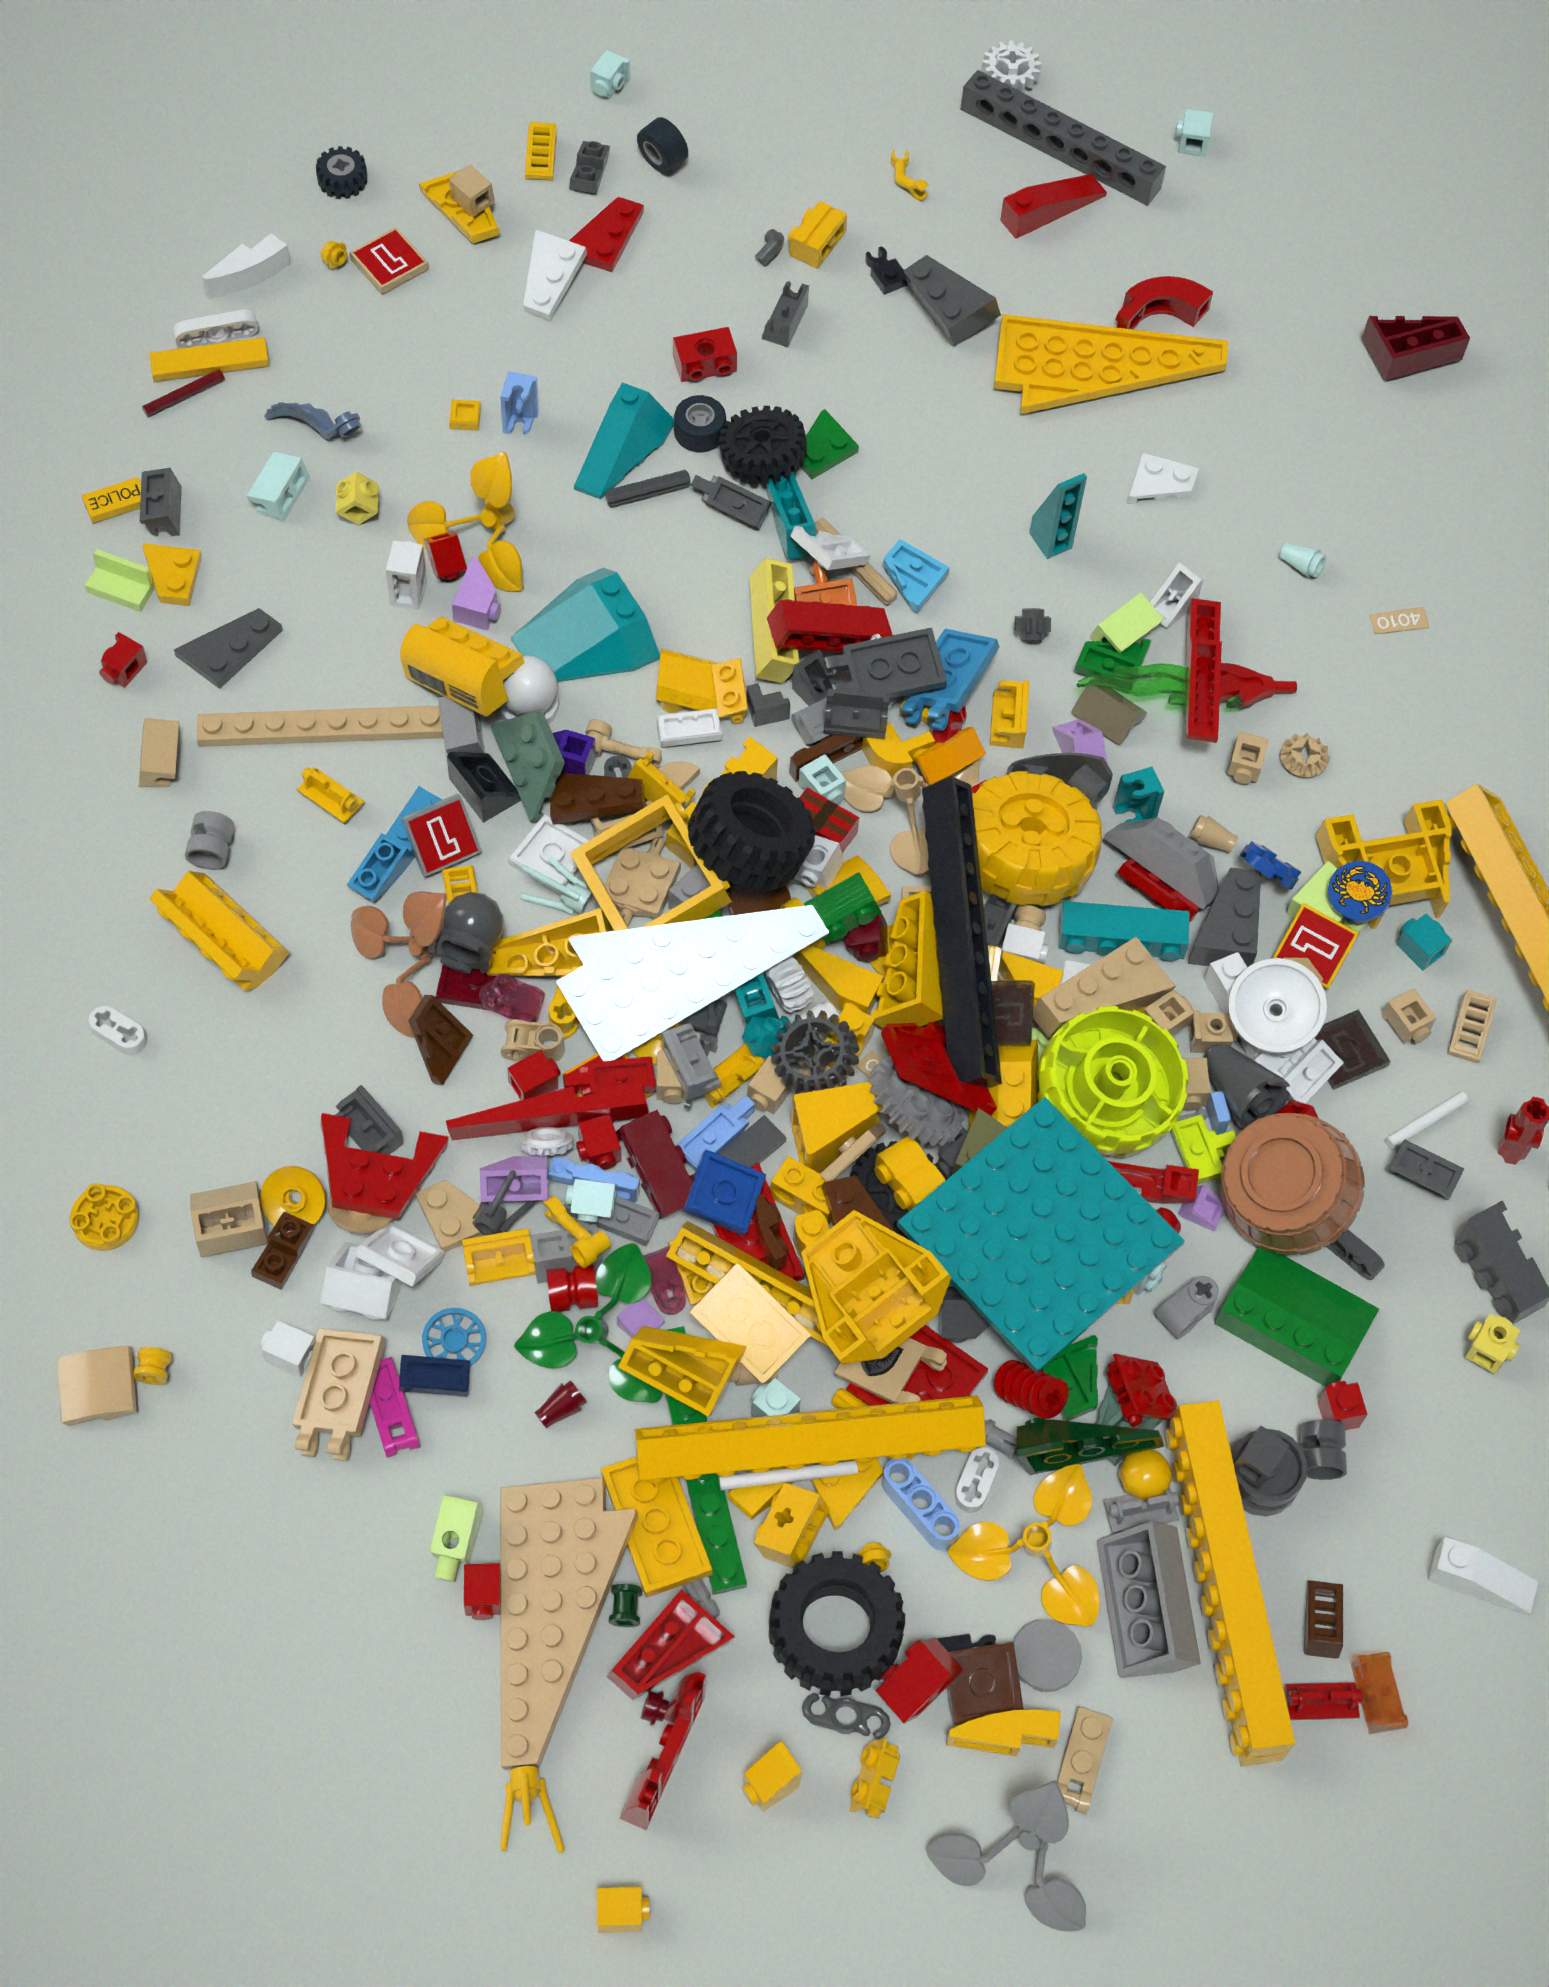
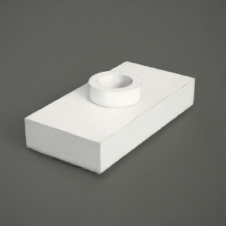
M717 708L657 716L661 747L722 740Z

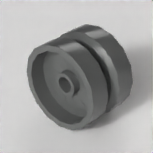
M1280 1430L1273 1431L1277 1432L1290 1447L1270 1478L1260 1489L1236 1473L1243 1509L1252 1515L1267 1517L1283 1512L1292 1505L1307 1478L1308 1462L1303 1449L1293 1437ZM1255 1431L1250 1432L1239 1441L1232 1454L1233 1463Z

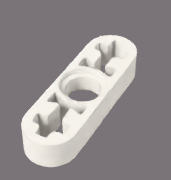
M247 309L183 320L173 327L175 342L181 348L253 336L258 331L255 313ZM214 327H222V329L217 331H209Z

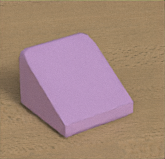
M1205 1185L1197 1186L1195 1202L1182 1203L1178 1215L1204 1228L1215 1231L1225 1206L1223 1200Z
M644 1298L637 1303L628 1304L617 1317V1326L631 1338L643 1326L659 1329L665 1323L664 1319Z

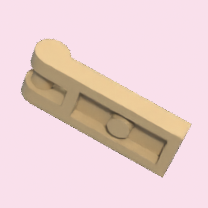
M1078 1707L1057 1783L1065 1803L1076 1807V1812L1087 1815L1113 1718L1082 1707ZM1069 1782L1081 1785V1792L1077 1793L1068 1790Z

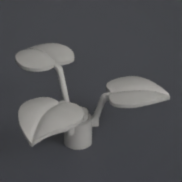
M1056 1780L1039 1787L1023 1790L1015 1795L1010 1804V1813L1017 1826L1014 1827L1010 1835L989 1853L981 1855L979 1842L963 1834L944 1835L934 1839L927 1846V1856L944 1877L955 1884L971 1886L976 1885L984 1878L986 1870L983 1863L989 1862L1013 1840L1019 1838L1020 1844L1025 1849L1039 1850L1036 1874L1038 1886L1029 1888L1025 1895L1026 1904L1032 1915L1042 1924L1060 1931H1079L1085 1928L1086 1904L1080 1891L1072 1883L1063 1879L1052 1878L1045 1883L1043 1878L1046 1851L1049 1847L1048 1843L1061 1841L1069 1828L1067 1806Z

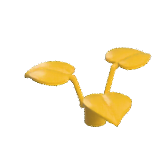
M501 452L478 461L470 472V483L476 496L485 498L484 503L487 505L481 514L446 521V512L442 505L434 501H425L411 509L407 517V524L414 539L418 544L423 545L425 549L424 539L448 532L447 527L481 520L484 526L496 529L487 542L488 550L480 553L478 560L494 587L503 591L515 592L524 589L521 557L512 543L504 540L495 542L500 533L505 531L504 525L511 523L514 519V509L509 503L512 495L511 468L507 453Z
M1074 1464L1053 1472L1037 1487L1034 1494V1508L1038 1514L1050 1517V1519L1046 1522H1036L1028 1525L1024 1530L1023 1539H1018L1016 1544L1008 1547L1009 1537L1001 1526L992 1522H981L968 1528L948 1549V1554L959 1569L971 1577L983 1581L997 1580L1008 1574L1011 1569V1560L1008 1554L1015 1553L1021 1547H1025L1026 1551L1033 1556H1044L1056 1578L1048 1581L1042 1589L1041 1602L1044 1610L1052 1619L1062 1624L1091 1627L1098 1617L1100 1608L1099 1590L1095 1579L1086 1569L1078 1565L1068 1567L1061 1575L1049 1551L1052 1546L1049 1528L1054 1525L1056 1520L1063 1526H1075L1083 1522L1091 1512L1092 1494L1083 1468L1080 1464Z

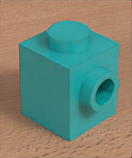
M1426 913L1417 920L1411 918L1401 927L1400 932L1402 934L1397 946L1424 971L1446 954L1452 939L1445 933L1442 925L1432 920Z

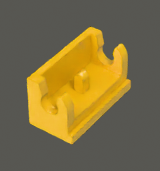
M1005 680L998 683V688L1002 690H994L990 746L1023 749L1027 730L1030 681Z
M650 751L646 754L644 760L641 758L637 760L627 778L642 779L647 800H651L653 803L668 794L673 804L680 802L684 810L691 804L696 792L690 788L687 794L684 793L651 763L654 755Z
M529 1228L462 1240L469 1286L536 1275Z

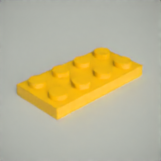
M637 1457L600 1468L614 1510L635 1508L638 1512V1519L627 1547L646 1598L713 1575L712 1567L678 1477H670L660 1483H649L646 1480H639Z

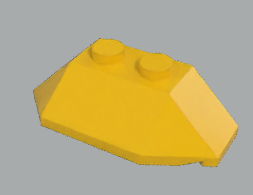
M1037 1039L1029 1040L1028 1043H1002L998 1046L1002 1084L988 1088L997 1106L991 1117L1007 1128L1037 1103ZM969 1109V1129L977 1113Z

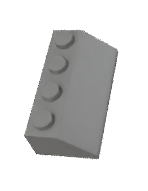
M1150 1521L1097 1540L1119 1677L1127 1678L1174 1673L1201 1664L1177 1527Z

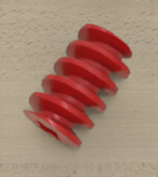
M1018 1360L1005 1362L995 1374L994 1388L997 1396L1004 1402L1019 1407L1030 1414H1034L1039 1418L1050 1419L1057 1416L1066 1406L1069 1398V1389L1067 1383L1060 1378H1055L1044 1371H1039L1035 1374L1027 1364L1020 1363Z

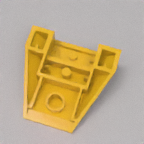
M855 1210L801 1252L823 1339L842 1364L882 1359L937 1316L952 1278L932 1252Z

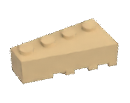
M1134 937L1040 997L1030 1011V1015L1046 1036L1052 1038L1056 1031L1067 1021L1082 1012L1088 1014L1096 1011L1097 1007L1118 1006V1009L1132 1012L1133 1010L1137 1011L1143 1006L1152 1004L1176 986L1140 940Z

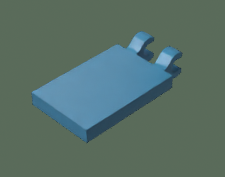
M945 628L936 644L946 675L947 685L942 688L904 695L906 701L902 705L901 711L909 713L905 722L917 725L921 720L924 705L931 706L927 715L928 718L935 719L931 727L932 729L943 731L948 724L950 711L959 713L999 650L1000 646L997 639Z

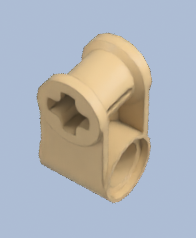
M519 1019L508 1020L505 1023L504 1029L507 1032L506 1043L501 1048V1055L504 1058L512 1061H521L542 1050L547 1059L552 1058L555 1062L564 1056L563 1033L556 1024L527 1022ZM549 1040L556 1041L551 1046L543 1045L544 1042Z

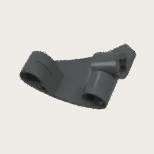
M1054 753L1020 759L1011 763L1006 775H1009L1010 772L1028 771L1029 774H1048L1062 779L1065 784L1080 790L1090 800L1092 808L1096 810L1098 803L1107 794L1113 776L1104 757L1083 753Z

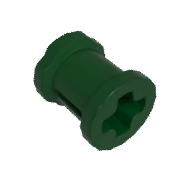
M616 1584L611 1586L614 1604L613 1614L609 1616V1623L614 1626L627 1628L639 1626L640 1617L637 1616L638 1597L642 1596L641 1587L632 1584Z

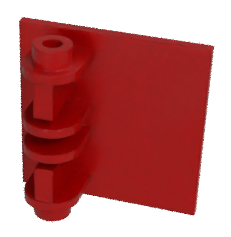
M1114 1354L1115 1361L1108 1364L1107 1376L1114 1389V1394L1119 1396L1117 1402L1119 1405H1122L1120 1408L1125 1422L1130 1423L1131 1427H1136L1144 1422V1416L1170 1421L1176 1413L1177 1403L1169 1391L1165 1381V1373L1158 1362Z

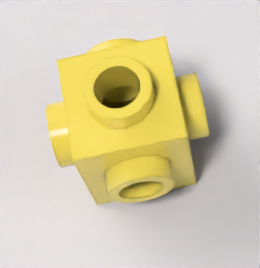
M357 471L337 483L335 490V513L357 525L378 513V483Z
M1489 1314L1484 1323L1477 1321L1468 1337L1473 1343L1465 1358L1496 1374L1505 1359L1511 1362L1520 1346L1515 1341L1520 1330L1514 1327L1508 1319Z

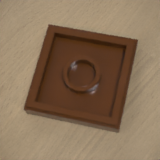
M1013 1641L948 1651L964 1670L947 1687L952 1724H963L994 1713L1024 1710Z

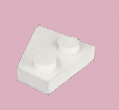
M1143 453L1127 503L1135 504L1138 499L1152 497L1154 501H1163L1168 498H1190L1199 468Z
M795 526L790 536L817 560L820 567L826 570L866 565L871 556L852 537L833 535L823 531H818L816 537L810 536L800 526Z

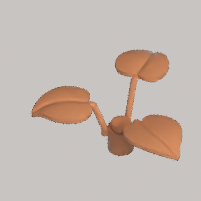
M419 891L407 896L403 905V920L405 925L411 929L410 936L386 935L389 926L388 919L376 907H359L351 915L353 942L359 953L364 957L373 959L381 956L385 949V942H409L411 954L421 959L397 977L396 984L385 986L382 995V1007L387 1020L397 1031L409 1037H414L408 1020L422 1000V995L415 984L409 981L404 982V980L424 964L430 963L431 956L439 955L436 951L430 953L429 945H432L437 940L441 930L446 907V893Z

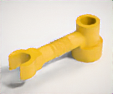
M552 1196L542 1202L549 1209L544 1212L545 1216L550 1221L562 1225L578 1240L570 1245V1252L574 1260L582 1268H586L597 1261V1256L611 1247V1242L603 1231L599 1230L593 1235L590 1234L568 1214L566 1208L557 1197Z

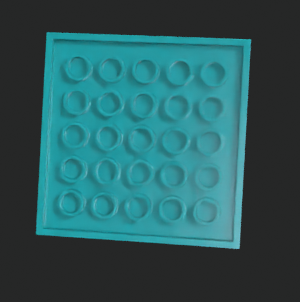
M1046 1097L1036 1103L897 1222V1227L912 1242L932 1252L952 1277L950 1283L1035 1374L1049 1364L1185 1242Z

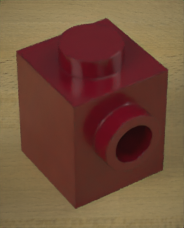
M882 913L876 915L872 922L866 925H859L858 928L848 931L844 937L847 949L853 951L858 961H873L878 957L886 956L888 953L887 922Z

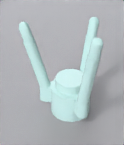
M550 857L548 862L574 885L568 883L565 887L526 865L521 866L522 871L562 893L560 900L565 903L527 894L520 895L522 900L563 910L570 915H573L574 911L580 914L584 911L592 896V891L587 889L588 884L579 880L553 857Z

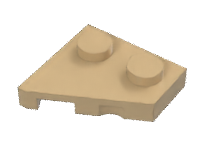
M447 1180L420 1190L415 1194L440 1249L447 1252L463 1245V1239L484 1236L473 1225L474 1219L472 1217L478 1210L479 1204Z

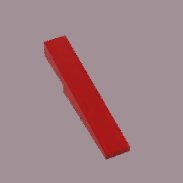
M1191 598L1187 611L1186 739L1217 743L1219 732L1222 641H1220L1221 602Z
M641 1080L581 1097H576L574 1086L450 1119L446 1121V1125L453 1141L526 1132L541 1127L559 1128L575 1126L579 1122L610 1114L612 1121L640 1118L648 1114L649 1110Z

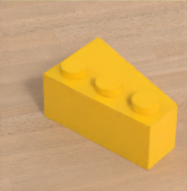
M643 1326L632 1337L618 1368L709 1417L720 1403L747 1346Z

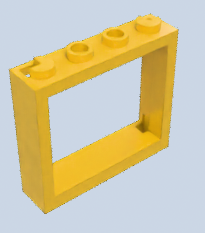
M668 794L570 852L614 931L629 929L593 864L670 818L711 886L643 927L701 920L732 902L725 891L730 887L727 880L723 881L717 877L713 870L709 871L703 865L704 861L698 859L695 855L694 846L690 844L688 828L684 822L689 817L681 803L673 804Z

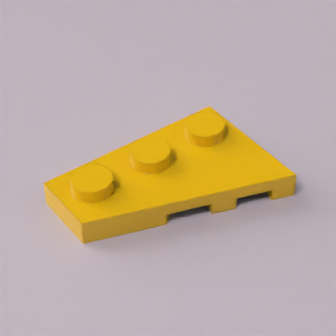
M456 172L419 183L420 191L473 244L500 235L490 207L472 217L452 199L449 179Z

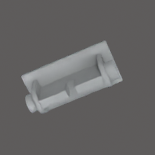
M1170 1487L1168 1490H1164L1163 1495L1147 1498V1500H1139L1132 1495L1104 1500L1112 1534L1150 1521L1168 1523L1179 1520L1176 1506L1179 1505L1178 1495L1176 1492H1172Z

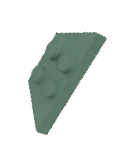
M531 712L494 723L491 729L530 822L538 823L544 815L540 812L545 797H552L556 779L560 776L565 761L544 713Z

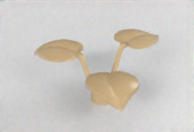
M980 760L974 761L946 778L952 776L970 784L971 787L977 785ZM874 765L861 766L849 771H840L847 780L844 799L855 810L861 812L877 811L883 806L884 797L890 798L894 791H896L898 799L907 802L912 832L903 831L898 833L890 844V854L896 865L914 875H923L929 872L928 847L925 838L926 828L917 829L913 801L920 795V786L922 788L929 786L923 781V777L918 776L917 772L911 768H903L895 773L894 780L892 781L886 770Z

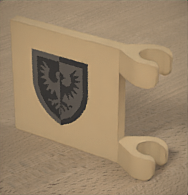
M908 1338L882 1359L847 1364L840 1362L834 1374L893 1404L921 1401L919 1396L905 1392L903 1389L920 1360L932 1369L940 1372L947 1364V1354L941 1349L929 1347Z

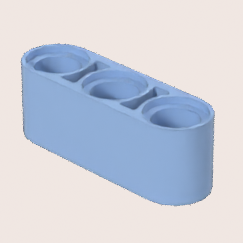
M904 1458L890 1460L886 1464L883 1473V1490L934 1549L940 1551L948 1550L956 1542L959 1534L960 1520L910 1461ZM897 1472L902 1473L907 1478V1481L895 1483L891 1480L890 1475ZM921 1498L926 1500L930 1507L920 1510L912 1504V1501ZM938 1525H946L951 1529L952 1534L941 1536L934 1528Z

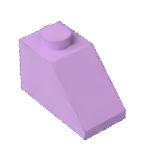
M472 557L452 603L453 621L488 631L492 620L496 621L499 616L501 604L497 602L496 588L478 558Z
M1081 719L1052 727L1053 734L1062 753L1092 754L1104 757L1108 764L1103 734L1100 729Z
M540 1155L512 1156L480 1168L481 1202H492L504 1180H506L512 1170L516 1172V1175L502 1201L548 1199L547 1155L543 1157Z

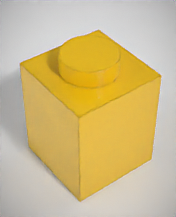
M642 1886L597 1888L598 1933L642 1932V1921L650 1920L649 1897L642 1898Z

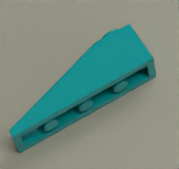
M791 470V476L788 478L780 475L781 481L774 482L773 478L769 479V484L764 485L768 499L772 502L771 510L787 559H802L811 555L790 537L795 526L803 527L808 535L816 537V528L794 473Z
M1085 473L1057 484L1032 516L1029 534L1046 559L1070 550L1073 547L1087 480Z

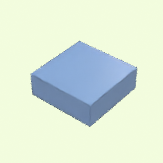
M1222 1091L1210 1094L1205 1107L1208 1112L1212 1131L1215 1130L1216 1135L1226 1132L1231 1118L1224 1093Z

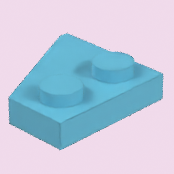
M901 539L897 541L883 559V567L911 608L917 613L949 574L948 566Z

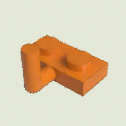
M817 560L809 568L810 575L815 576L816 584L794 587L795 601H816L829 604L841 603L857 606L853 578L828 582L826 569L820 567Z

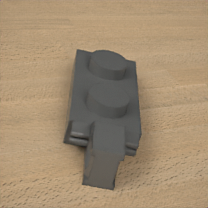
M695 475L691 486L704 492L702 500L706 501L707 504L757 529H760L772 505L771 501L720 476L716 477L713 475L711 481Z

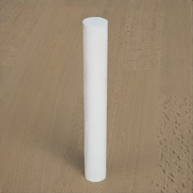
M1463 1091L1457 1093L1385 1138L1386 1145L1390 1149L1396 1148L1402 1144L1404 1139L1412 1138L1468 1103V1096Z

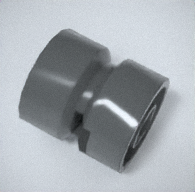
M1326 1419L1303 1423L1301 1425V1446L1306 1449L1304 1454L1308 1462L1307 1478L1332 1480L1344 1477L1347 1474L1346 1453L1341 1449L1346 1446L1345 1425L1335 1420Z

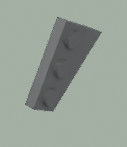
M258 608L175 648L174 653L178 659L221 689L283 631L282 625Z

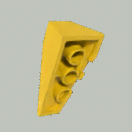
M599 908L500 939L496 946L491 949L496 954H493L492 963L486 974L488 976H566L583 966V963L569 942V938L572 936L613 931V928L603 910Z

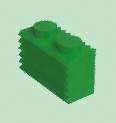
M860 872L804 903L805 906L813 905L829 931V934L823 937L826 943H830L831 940L837 941L847 935L848 931L858 928L859 925H866L872 922L876 915H880L882 912Z

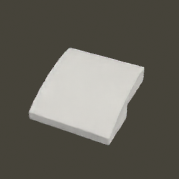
M1315 1038L1309 1044L1296 1051L1274 1054L1260 1050L1252 1059L1281 1076L1290 1084V1087L1286 1088L1290 1092L1288 1100H1296L1305 1104L1344 1063L1323 1040L1317 1041Z

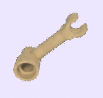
M598 719L589 721L585 734L595 738L596 757L600 756L602 750L629 756L630 758L638 760L641 758L644 760L646 754L650 751L654 755L651 763L656 768H659L662 760V750L644 746L641 748L609 739L612 732L611 725Z

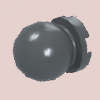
M467 892L456 896L445 907L439 936L432 945H429V952L434 953L436 951V953L442 956L440 963L455 971L470 974L472 969H480L482 974L485 973L493 960L491 949L496 946L503 936L504 918L497 902L483 893Z

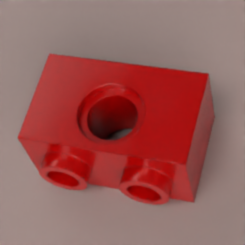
M729 327L673 337V358L681 382L697 381L706 377L737 372V350Z

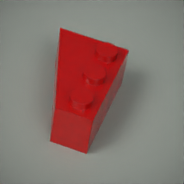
M681 1589L610 1671L607 1678L634 1701L726 1646L735 1636Z

